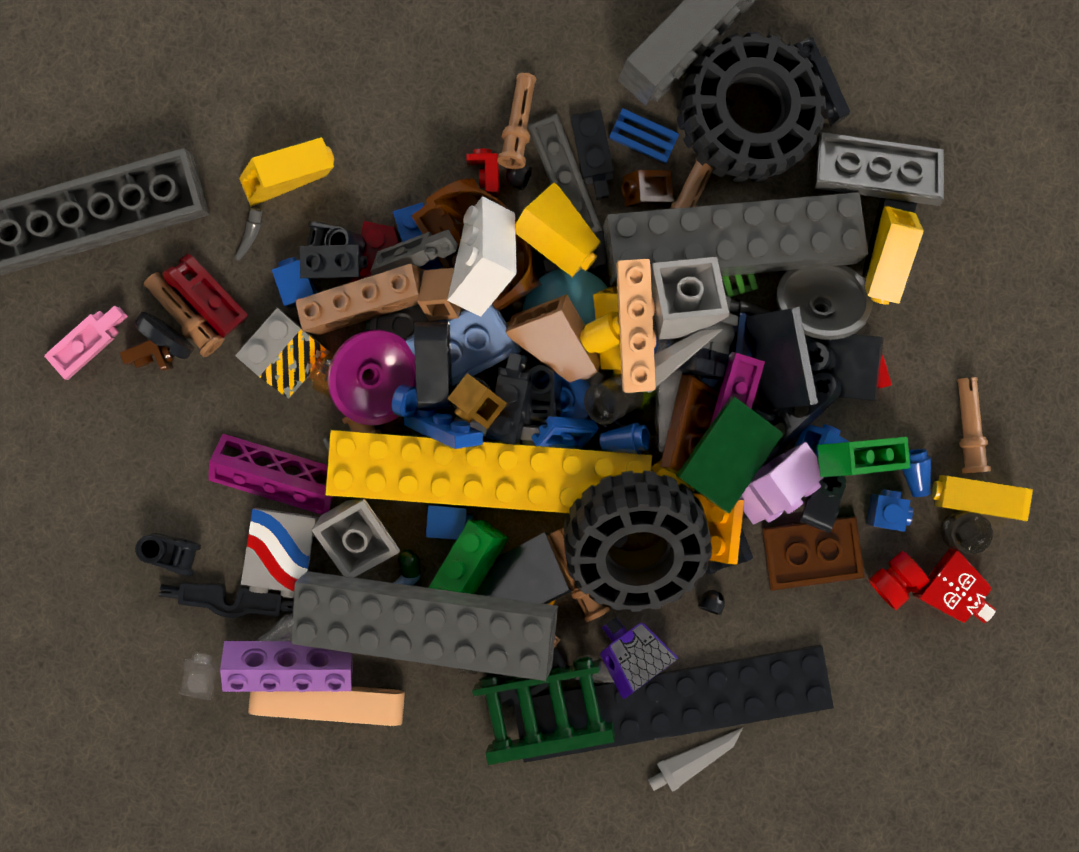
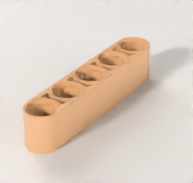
M352 686L351 691L250 692L248 713L258 716L397 726L403 722L405 692L395 689Z

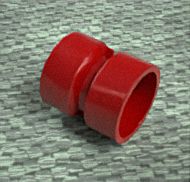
M904 551L898 553L888 562V569L881 568L868 579L881 598L895 611L909 600L908 593H917L930 582L918 564Z

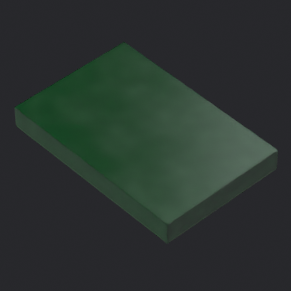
M730 396L676 477L724 512L730 513L783 433L735 396Z

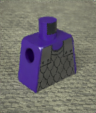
M615 617L602 627L612 643L600 653L601 658L623 699L678 660L677 656L643 623H639L627 631L620 620Z

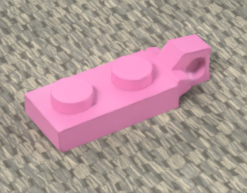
M113 306L105 314L101 311L94 315L90 314L48 351L44 357L64 380H69L115 339L114 337L119 333L116 327L128 316L120 307Z

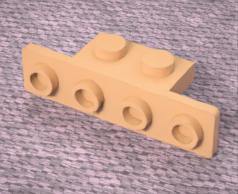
M619 260L616 266L622 390L626 393L653 391L656 388L654 360L656 334L653 330L655 304L651 291L650 260Z

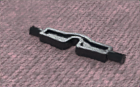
M183 582L180 586L161 584L159 589L162 590L159 592V597L178 599L179 605L208 608L213 613L227 618H237L248 613L279 616L281 611L293 613V607L291 606H294V600L283 599L280 593L251 592L249 587L245 586L238 589L236 601L232 605L227 603L226 586L221 583L200 584Z

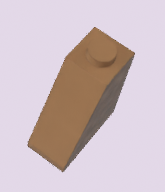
M567 294L511 316L505 331L508 337L568 382L578 379L586 380L598 372L601 363L600 355L596 352L589 353L583 347L580 340V332L584 329L585 324Z

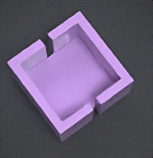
M804 442L788 450L786 453L773 458L767 465L759 469L739 499L744 500L743 511L753 525L764 519L769 523L778 518L784 510L787 514L793 512L803 504L801 500L803 496L807 497L821 487L819 481L823 477H820V466L817 456L809 445Z

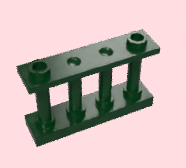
M591 657L576 659L573 661V665L551 669L546 681L515 676L498 679V675L480 678L479 682L475 684L472 693L473 697L486 695L495 738L492 744L488 745L485 752L488 765L613 743L615 740L613 721L605 723V720L601 719L592 674L600 673V660L592 661ZM579 677L588 717L585 727L574 728L573 725L569 724L560 680ZM548 683L557 728L554 730L555 732L542 734V731H538L529 686ZM517 689L526 734L523 735V738L511 740V737L507 736L498 692Z

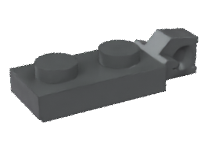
M449 230L435 235L427 232L378 251L370 272L372 275H376L408 264L420 267L437 256L445 258L456 252L458 243Z

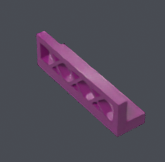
M731 352L711 423L730 396H735L750 409L752 408L765 364L764 361Z
M222 434L209 461V481L321 515L331 510L333 506L334 496L326 495V485L316 483L313 478L319 475L327 476L328 465ZM226 446L239 449L242 455L230 457L223 455ZM262 456L268 458L272 464L264 467L254 463L253 459ZM292 465L298 467L302 473L292 476L286 474L283 468Z

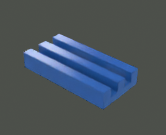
M622 108L609 139L666 164L679 134ZM624 119L670 139L669 143L624 123ZM619 130L626 131L665 149L664 154L618 134Z
M549 416L545 420L548 425H541L539 427L540 433H534L531 438L536 446L582 449L599 428L594 420Z

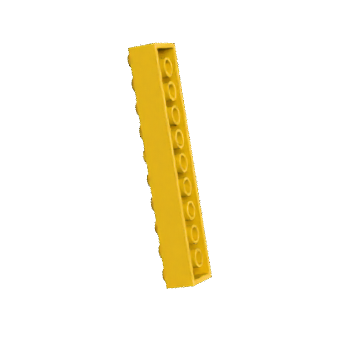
M331 430L326 495L570 513L569 509L577 498L581 499L582 493L591 485L596 486L599 484L601 479L610 475L612 477L622 475V472L633 471V473L651 471L652 455L491 442L454 449L427 437Z

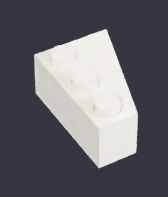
M483 196L475 206L471 205L464 215V226L447 300L480 317L517 274L515 213Z

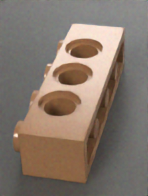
M408 264L295 300L302 331L321 335L419 304L417 301L425 269Z

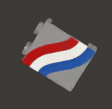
M264 508L252 509L241 585L250 586L249 591L256 593H268V589L280 590V596L294 598L295 582L309 569L314 537L311 529L320 517Z

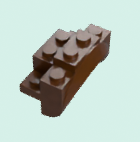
M474 178L457 180L441 188L425 199L428 204L411 216L422 234L430 232L432 235L449 230L458 243L456 252L445 258L438 257L444 268H455L464 226L463 218L471 205L475 206L483 196L508 209L497 198L481 190ZM452 216H454L461 224H457ZM517 234V274L492 303L499 311L512 303L518 302L542 285L532 269L530 244Z

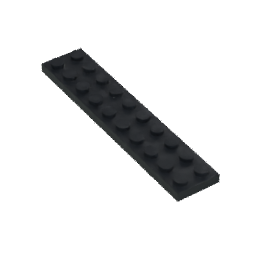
M816 645L662 672L625 699L621 697L614 681L594 684L601 719H604L605 723L613 721L615 730L614 742L523 759V762H532L832 709L834 706L823 646ZM582 688L562 690L569 724L573 725L574 728L585 727L588 717ZM550 692L533 695L531 698L538 731H542V734L555 732L554 730L557 728ZM515 704L514 711L520 739L523 738L526 731L520 704L517 706Z

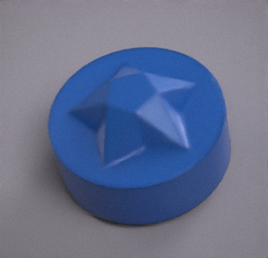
M402 384L393 395L392 411L395 415L409 418L418 408L416 387Z

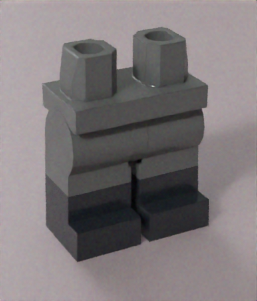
M726 296V301L729 310L731 298ZM729 314L727 318L704 329L723 330L676 371L706 379H724L728 365L729 347L735 336L733 326H737L738 316ZM686 337L674 338V344Z

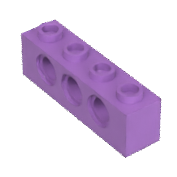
M224 641L220 667L222 692L351 691L353 653L291 644L292 641Z

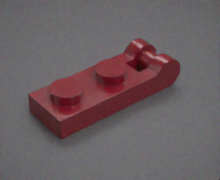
M190 254L182 257L176 267L170 266L163 272L165 281L170 286L175 287L222 338L226 337L247 319L248 314ZM186 274L192 275L194 278L191 281H188L184 276Z

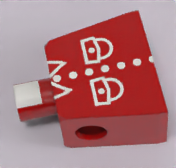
M950 548L927 576L930 582L919 592L913 594L917 599L963 623L968 621L971 615L986 623L996 611L992 605L984 600L991 591V586L960 552Z

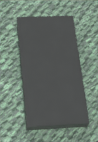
M819 132L816 151L815 189L843 193L859 192L860 195L941 206L944 200V149Z

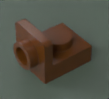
M637 170L624 175L622 194L625 198V206L669 204L673 202L671 171Z
M151 340L119 352L125 365L134 364L136 368H140L153 363L152 357L155 356L160 370L168 371L173 369L171 361L174 360V356L170 354V348L157 346Z

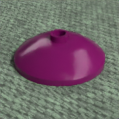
M367 330L350 337L336 351L329 366L328 389L333 403L343 415L352 421L364 425H380L399 417L392 411V399L395 391L402 384L416 387L415 356L404 339L384 330ZM366 369H370L369 377L364 379L363 372Z

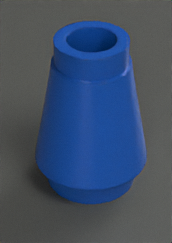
M633 423L602 432L600 435V445L603 451L640 455L642 451L649 449V431L645 425Z
M926 449L909 450L911 468L902 469L912 497L930 495L931 456L927 455Z

